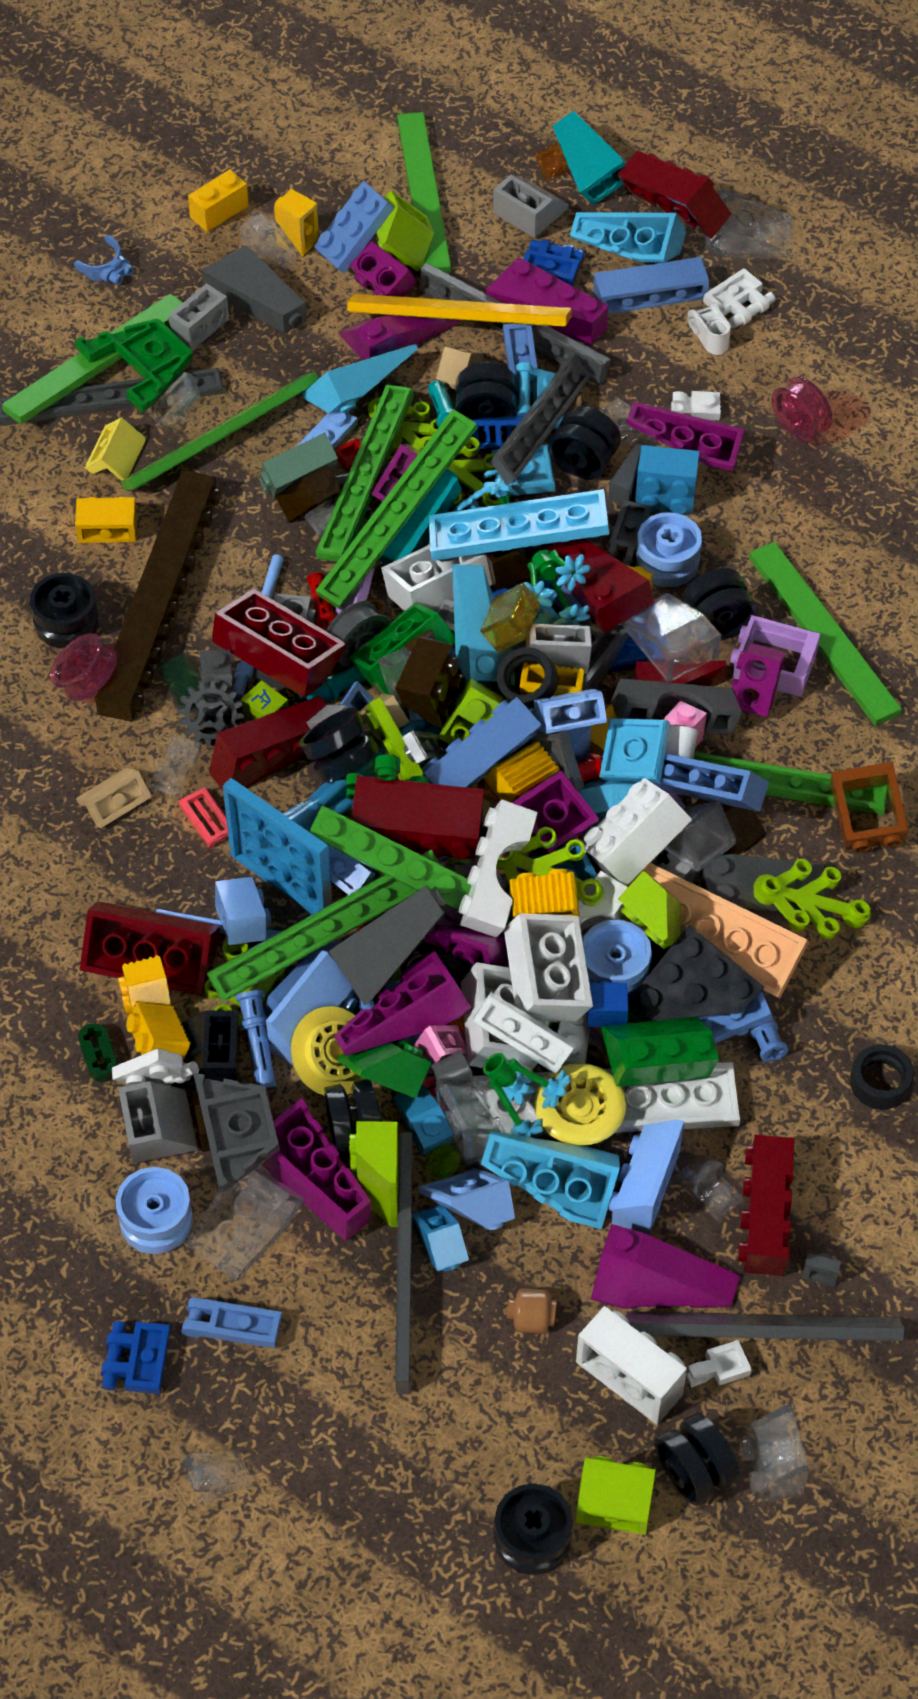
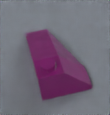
M634 401L626 423L671 448L699 451V463L731 473L735 469L745 430Z
M611 1224L602 1251L591 1300L622 1309L656 1306V1308H667V1306H689L690 1308L731 1307L740 1275L645 1233Z

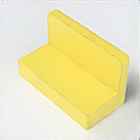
M122 417L107 424L87 461L85 469L91 474H96L107 468L121 481L128 478L146 438Z

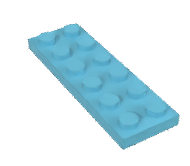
M604 489L429 515L432 561L609 535Z

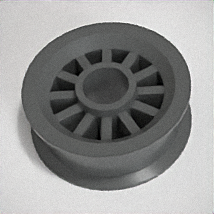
M359 601L351 604L342 610L327 628L328 633L347 643L345 651L338 660L345 668L353 667L347 658L390 623L386 616L377 614V608L373 603Z

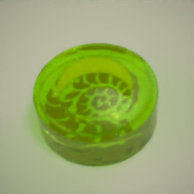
M450 1144L440 1145L430 1155L428 1168L439 1178L450 1177L460 1166L461 1153Z

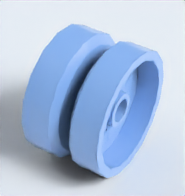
M674 512L656 514L642 523L637 535L636 566L643 567L648 572L654 574V585L677 587L688 583L696 575L700 566L702 547L701 531L697 524L687 516Z
M620 919L605 920L594 925L585 934L583 948L589 983L607 980L612 983L627 982L629 1000L650 973L652 951L647 935L635 924Z
M144 1168L129 1175L120 1185L115 1200L121 1233L129 1245L140 1252L160 1254L177 1248L189 1236L193 1224V1215L188 1187L179 1175L165 1168Z

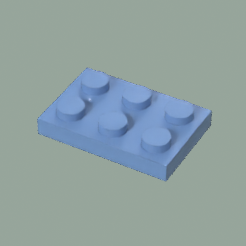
M363 181L353 191L351 198L344 207L338 211L335 219L326 231L320 235L314 247L339 271L345 274L350 267L349 265L365 248L395 207L374 188Z

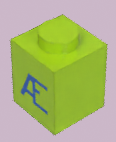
M262 680L241 698L242 712L249 721L289 707L288 699Z

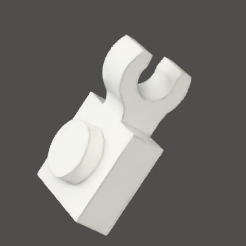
M692 391L691 397L684 392H673L671 411L691 413V416L706 420H720V392Z
M739 1340L708 1349L705 1354L707 1360L688 1366L690 1372L686 1373L691 1387L703 1384L715 1377L718 1386L750 1376L752 1369Z

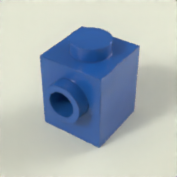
M607 980L589 983L593 1007L584 1014L587 1015L588 1027L627 1024V982L612 983Z

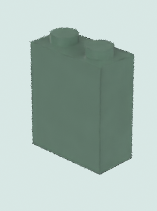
M323 433L263 462L261 473H259L261 478L258 481L263 492L266 495L270 493L274 500L276 499L275 496L299 479L328 465L331 472L334 471L338 457L326 433Z

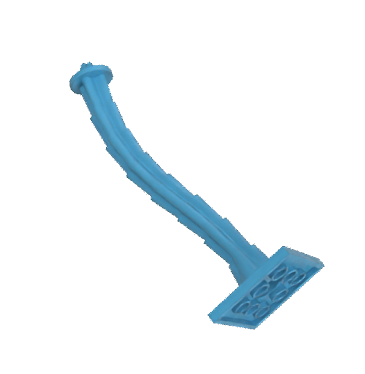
M521 587L516 588L512 592L511 598L515 607L503 622L512 651L526 647V625L553 624L560 619L552 607L541 605L539 613L534 612L532 605L527 609H520V605L524 600L516 598L515 594L517 592H526ZM556 594L548 598L552 605L558 599ZM409 719V723L399 728L402 736L411 731L432 732V734L439 736L442 728H438L428 721L410 722ZM381 745L374 757L353 773L377 777V773L374 771L375 757L386 755ZM346 776L333 782L323 783L305 802L300 801L284 813L272 807L232 778L223 785L231 857L310 914H314L332 904L328 845L311 834L309 830L322 805L343 816L351 811L353 800L346 798Z

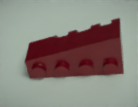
M637 150L617 175L632 194L655 207L658 204L666 213H677L679 217L685 220L686 225L693 229L699 225L704 231V235L711 239L732 215L713 188L715 184L710 178L703 174L701 176L695 175L694 172L686 167L681 169L670 160L664 162L653 153L645 154Z
M585 538L540 545L541 550H549L551 552L557 550L559 556L564 561L567 555L573 561L579 555H584L582 565L591 566L590 571L582 574L586 579V583L581 584L576 581L575 588L569 592L582 607L589 606L587 613L604 633L655 604L650 582L647 578Z
M318 696L217 733L209 774L222 791L223 785L230 778L247 788L306 756L299 746L301 738L310 730L306 722L327 706V704Z
M754 1134L752 1145H746L744 1165H751L750 1177H744L742 1197H748V1209H741L740 1229L746 1230L745 1242L739 1241L738 1262H744L743 1273L784 1277L790 1249L788 1242L791 1221L788 1220V1216H790L792 1203L790 1183L792 1184L795 1138Z

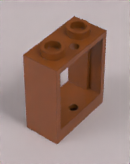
M893 761L831 772L830 787L845 851L853 850L855 853H861L870 850L872 846L884 845V847H895L902 844V841H906L909 830ZM887 785L896 825L853 832L844 792Z

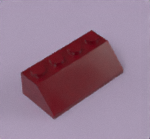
M254 588L217 611L214 617L213 643L225 650H230L231 654L304 698L324 685L347 643Z
M357 775L350 819L416 853H424L432 849L435 855L474 859L479 838L484 789L404 780L385 781L377 777Z
M98 901L87 911L79 970L120 978L124 977L122 969L124 963L129 965L130 962L142 961L143 958L148 960L149 957L154 958L157 955L161 958L168 989L203 995L204 985L208 980L206 973L211 971L216 956L220 926Z

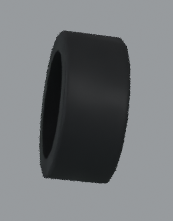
M532 647L518 648L507 654L498 666L496 676L498 688L510 702L518 697L527 709L535 708L534 700L542 698L551 699L557 690L559 680L557 668L548 656ZM535 661L544 669V681L533 693L520 695L511 687V676L522 663Z
M883 1044L866 1047L858 1053L850 1074V1086L854 1096L862 1104L873 1109L882 1110L891 1109L903 1103L907 1099L914 1081V1067L910 1058L902 1050ZM875 1063L892 1066L900 1073L901 1083L896 1089L889 1091L877 1090L864 1081L863 1071L865 1067Z

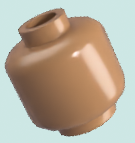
M520 1288L516 1298H509L507 1319H513V1326L517 1332L545 1334L549 1327L555 1326L557 1300L552 1299L551 1293L547 1290Z

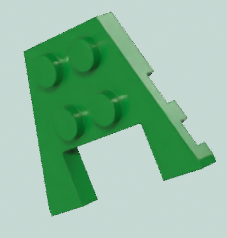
M158 318L125 326L124 331L111 334L109 331L98 333L97 338L86 340L85 337H81L75 340V348L90 363L115 350L145 379L126 390L127 399L141 413L147 411L193 359V351Z

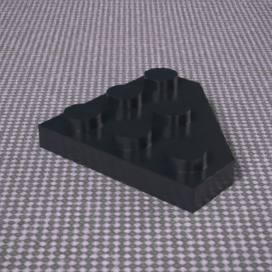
M688 925L628 1001L652 1021L746 1012L765 986L695 928Z

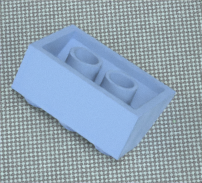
M324 950L320 952L266 1020L270 1052L292 1066V1036L298 1023L305 1015L325 1006L340 1007L352 1013L358 1002L356 992L334 959Z
M676 1119L645 1124L640 1136L634 1135L629 1149V1154L633 1155L630 1164H623L618 1182L622 1183L619 1192L613 1191L608 1210L612 1211L611 1224L650 1235L680 1153L684 1121Z

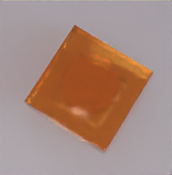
M558 142L534 154L546 180L569 169Z

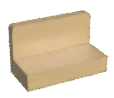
M125 768L80 795L76 800L78 804L86 806L96 826L102 828L145 802L152 795L139 771Z

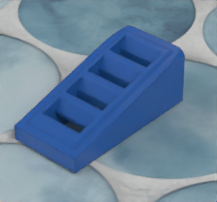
M524 416L470 419L477 423V430L471 437L479 441L478 426H484L485 441H479V449L501 448L512 433V426H517ZM490 426H495L496 440H491ZM501 426H506L507 439L502 440Z

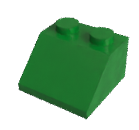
M404 1039L347 1056L343 1053L337 1059V1062L357 1075L415 1099L432 1063L422 1057V1049L411 1045L410 1042Z

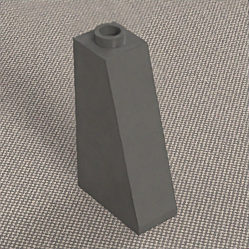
M247 245L202 269L203 286L207 283L227 296L229 304L273 328L286 333L293 328L300 327L306 321L305 302Z
M424 886L329 950V953L364 1006L376 999L378 994L381 993L446 914L443 906L447 903L437 888L431 890L429 886Z

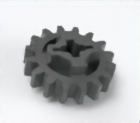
M211 679L210 685L205 686L203 681L200 680L199 689L195 690L191 686L188 687L189 697L181 695L180 700L185 706L177 707V713L183 714L185 717L178 720L179 725L188 726L184 734L188 736L194 733L195 743L204 738L206 746H210L211 740L216 739L217 733L240 725L236 722V719L244 718L243 712L236 711L237 708L242 706V701L233 700L237 694L235 689L226 692L227 683L223 682L220 687H216L215 679ZM214 693L220 696L213 699L206 698L203 694ZM194 702L198 708V714L191 720L190 708ZM230 705L231 716L227 723L223 718V711ZM208 707L212 710L216 707L217 717L213 719L211 716H207L205 718V708ZM204 727H214L217 731L206 732L202 729Z

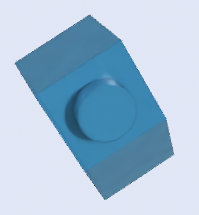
M423 1084L416 1099L403 1093L393 1097L408 1131L413 1134V1141L421 1157L451 1144L454 1134L440 1105Z
M439 1204L412 1214L413 1223L428 1259L437 1271L454 1270L461 1265L460 1263L469 1260L460 1225L445 1207Z

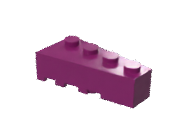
M519 257L486 289L487 295L504 304L571 308V319L565 327H548L581 342L592 344L607 329L608 305Z
M301 1098L273 1121L280 1151L261 1165L346 1242L370 1222L371 1201L350 1169L345 1167L339 1158L340 1154L334 1145L329 1143L323 1134L322 1127L316 1119H313L308 1111V1106Z

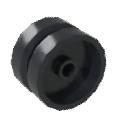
M481 362L467 366L459 372L456 378L455 410L469 419L517 416V377L512 370L500 364ZM478 426L479 433H484V426ZM490 426V433H495V426ZM501 426V431L506 430V426Z
M576 406L568 410L559 427L548 442V452L553 462L564 472L582 479L593 480L603 474L610 463V459L616 453L621 444V433L611 418L601 411L591 407Z
M719 568L702 574L693 580L682 594L681 602L688 616L692 619L691 623L699 638L706 642H718L739 635L742 625L748 626L751 615L757 616L758 609L750 593L747 591L740 573L732 568Z
M56 573L43 578L35 585L30 594V608L35 631L43 642L59 649L74 648L85 644L94 636L99 627V615L95 591L90 582L76 574Z
M355 707L341 710L327 717L310 729L299 742V746L309 760L317 759L314 769L324 783L339 780L347 774L353 773L372 759L379 751L380 744L370 730L362 731L366 722Z
M368 1079L353 1082L351 1087L352 1103H349L346 1090L341 1084L324 1087L331 1137L334 1147L340 1154L339 1158L351 1156L350 1134H356L357 1121L382 1122L379 1103L375 1097L372 1082Z
M695 1413L681 1422L680 1432L672 1429L655 1439L654 1446L663 1469L681 1495L694 1506H699L713 1497L714 1486L719 1489H725L740 1478L739 1465L729 1444L718 1428L701 1413Z
M536 1483L517 1486L505 1494L497 1506L494 1519L496 1551L505 1565L518 1573L534 1576L549 1573L562 1564L570 1550L573 1529L571 1508L562 1494L549 1486Z

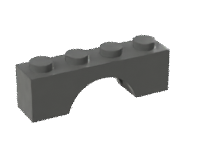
M620 678L611 700L617 719L650 720L658 715L669 714L680 701H683L707 713L704 733L732 735L742 713L733 688Z

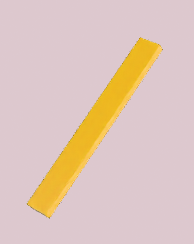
M353 294L347 301V311L355 313L563 327L571 319V308L366 294Z

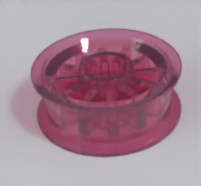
M793 377L789 380L786 388H778L773 392L771 402L778 422L782 428L800 442H812L816 438L817 432L827 431L831 427L833 416L830 405L821 390L808 379Z
M88 633L81 635L71 641L59 653L52 665L50 680L56 687L64 688L65 694L70 700H84L99 691L109 680L116 667V652L110 647H104L102 639L97 634Z

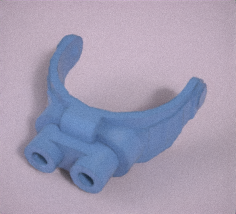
M106 235L104 237L106 243L113 247L116 253L112 261L100 266H90L77 260L74 262V266L91 280H104L107 283L113 282L116 285H120L125 275H132L134 267L122 256L118 242L111 235Z

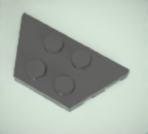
M195 1074L196 1088L221 1193L228 1190L280 1151L265 1086L250 1083L244 1085L229 1079H224L223 1082L205 1079L203 1074Z

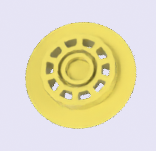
M335 1006L317 1008L302 1018L292 1036L291 1059L297 1075L308 1088L323 1096L324 1087L338 1084L345 1088L348 1095L351 1093L354 1081L366 1079L337 1062L339 1055L344 1052L334 1035L355 1017L353 1013L346 1009Z
M586 1063L568 1064L561 1066L556 1074L550 1072L544 1079L548 1080L551 1077L557 1079L560 1072L564 1069L566 1076L571 1077L569 1084L564 1089L566 1091L570 1089L571 1091L563 1097L559 1096L561 1103L558 1102L555 1108L550 1106L542 1108L546 1097L542 1096L544 1092L543 1086H538L534 1098L535 1114L537 1119H542L541 1126L548 1134L564 1143L591 1145L609 1138L618 1130L625 1118L627 1104L625 1093L622 1087H616L613 1075L598 1066Z

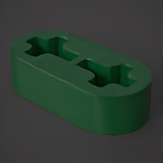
M96 1023L87 1024L80 1030L78 1038L89 1075L97 1082H108L112 1080V1067L117 1066L110 1039L102 1025ZM90 1035H95L98 1038V1048H93L92 1042L89 1040ZM103 1057L107 1070L101 1071L98 1067L97 1058Z

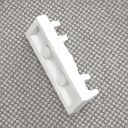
M490 992L472 1020L475 1024L555 1074L574 1049L575 1044Z

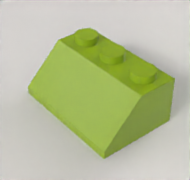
M357 1121L356 1134H350L352 1174L370 1199L371 1209L390 1227H398V1123Z

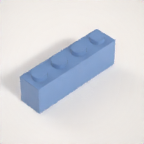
M701 257L594 273L593 282L595 299L609 306L608 314L703 300L704 294L708 292L709 278Z
M518 697L510 703L504 700L492 711L494 716L487 722L481 719L469 730L471 735L463 741L458 738L446 748L447 754L440 760L437 757L430 760L422 768L424 771L422 776L427 777L431 784L472 788L494 766L506 760L538 733L542 724Z
M666 753L660 783L651 782L666 792L758 812L761 810L769 785L767 780L748 770Z

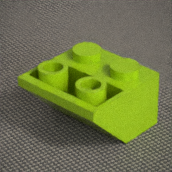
M391 190L383 198L395 208L376 232L379 238L378 245L388 254L390 252L394 254L402 265L406 267L409 265L418 272L422 268L434 232L425 214Z
M470 678L455 701L454 710L450 718H447L439 739L449 745L458 738L463 741L471 735L469 730L481 719L487 722L494 716L492 711L501 702L506 700L510 703V701Z
M643 870L618 898L625 906L621 912L642 929L646 925L648 928L644 933L665 950L668 946L671 947L681 935L680 902Z
M604 1456L585 1457L576 1523L646 1535L656 1469H650L647 1465L639 1462H630L628 1465L615 1463L612 1459Z

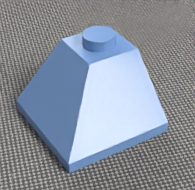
M474 1168L419 1186L420 1194L464 1219L484 1227L485 1230L501 1228L504 1225L503 1222L515 1219L509 1180Z

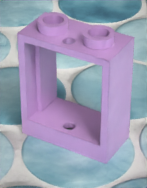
M751 615L748 626L742 625L738 637V643H741L740 648H734L729 665L734 666L733 678L739 680L741 670L736 669L740 652H746L750 643H753L754 640L801 653L795 672L781 670L777 690L802 697L818 652L821 634ZM753 662L756 669L766 670L765 665Z

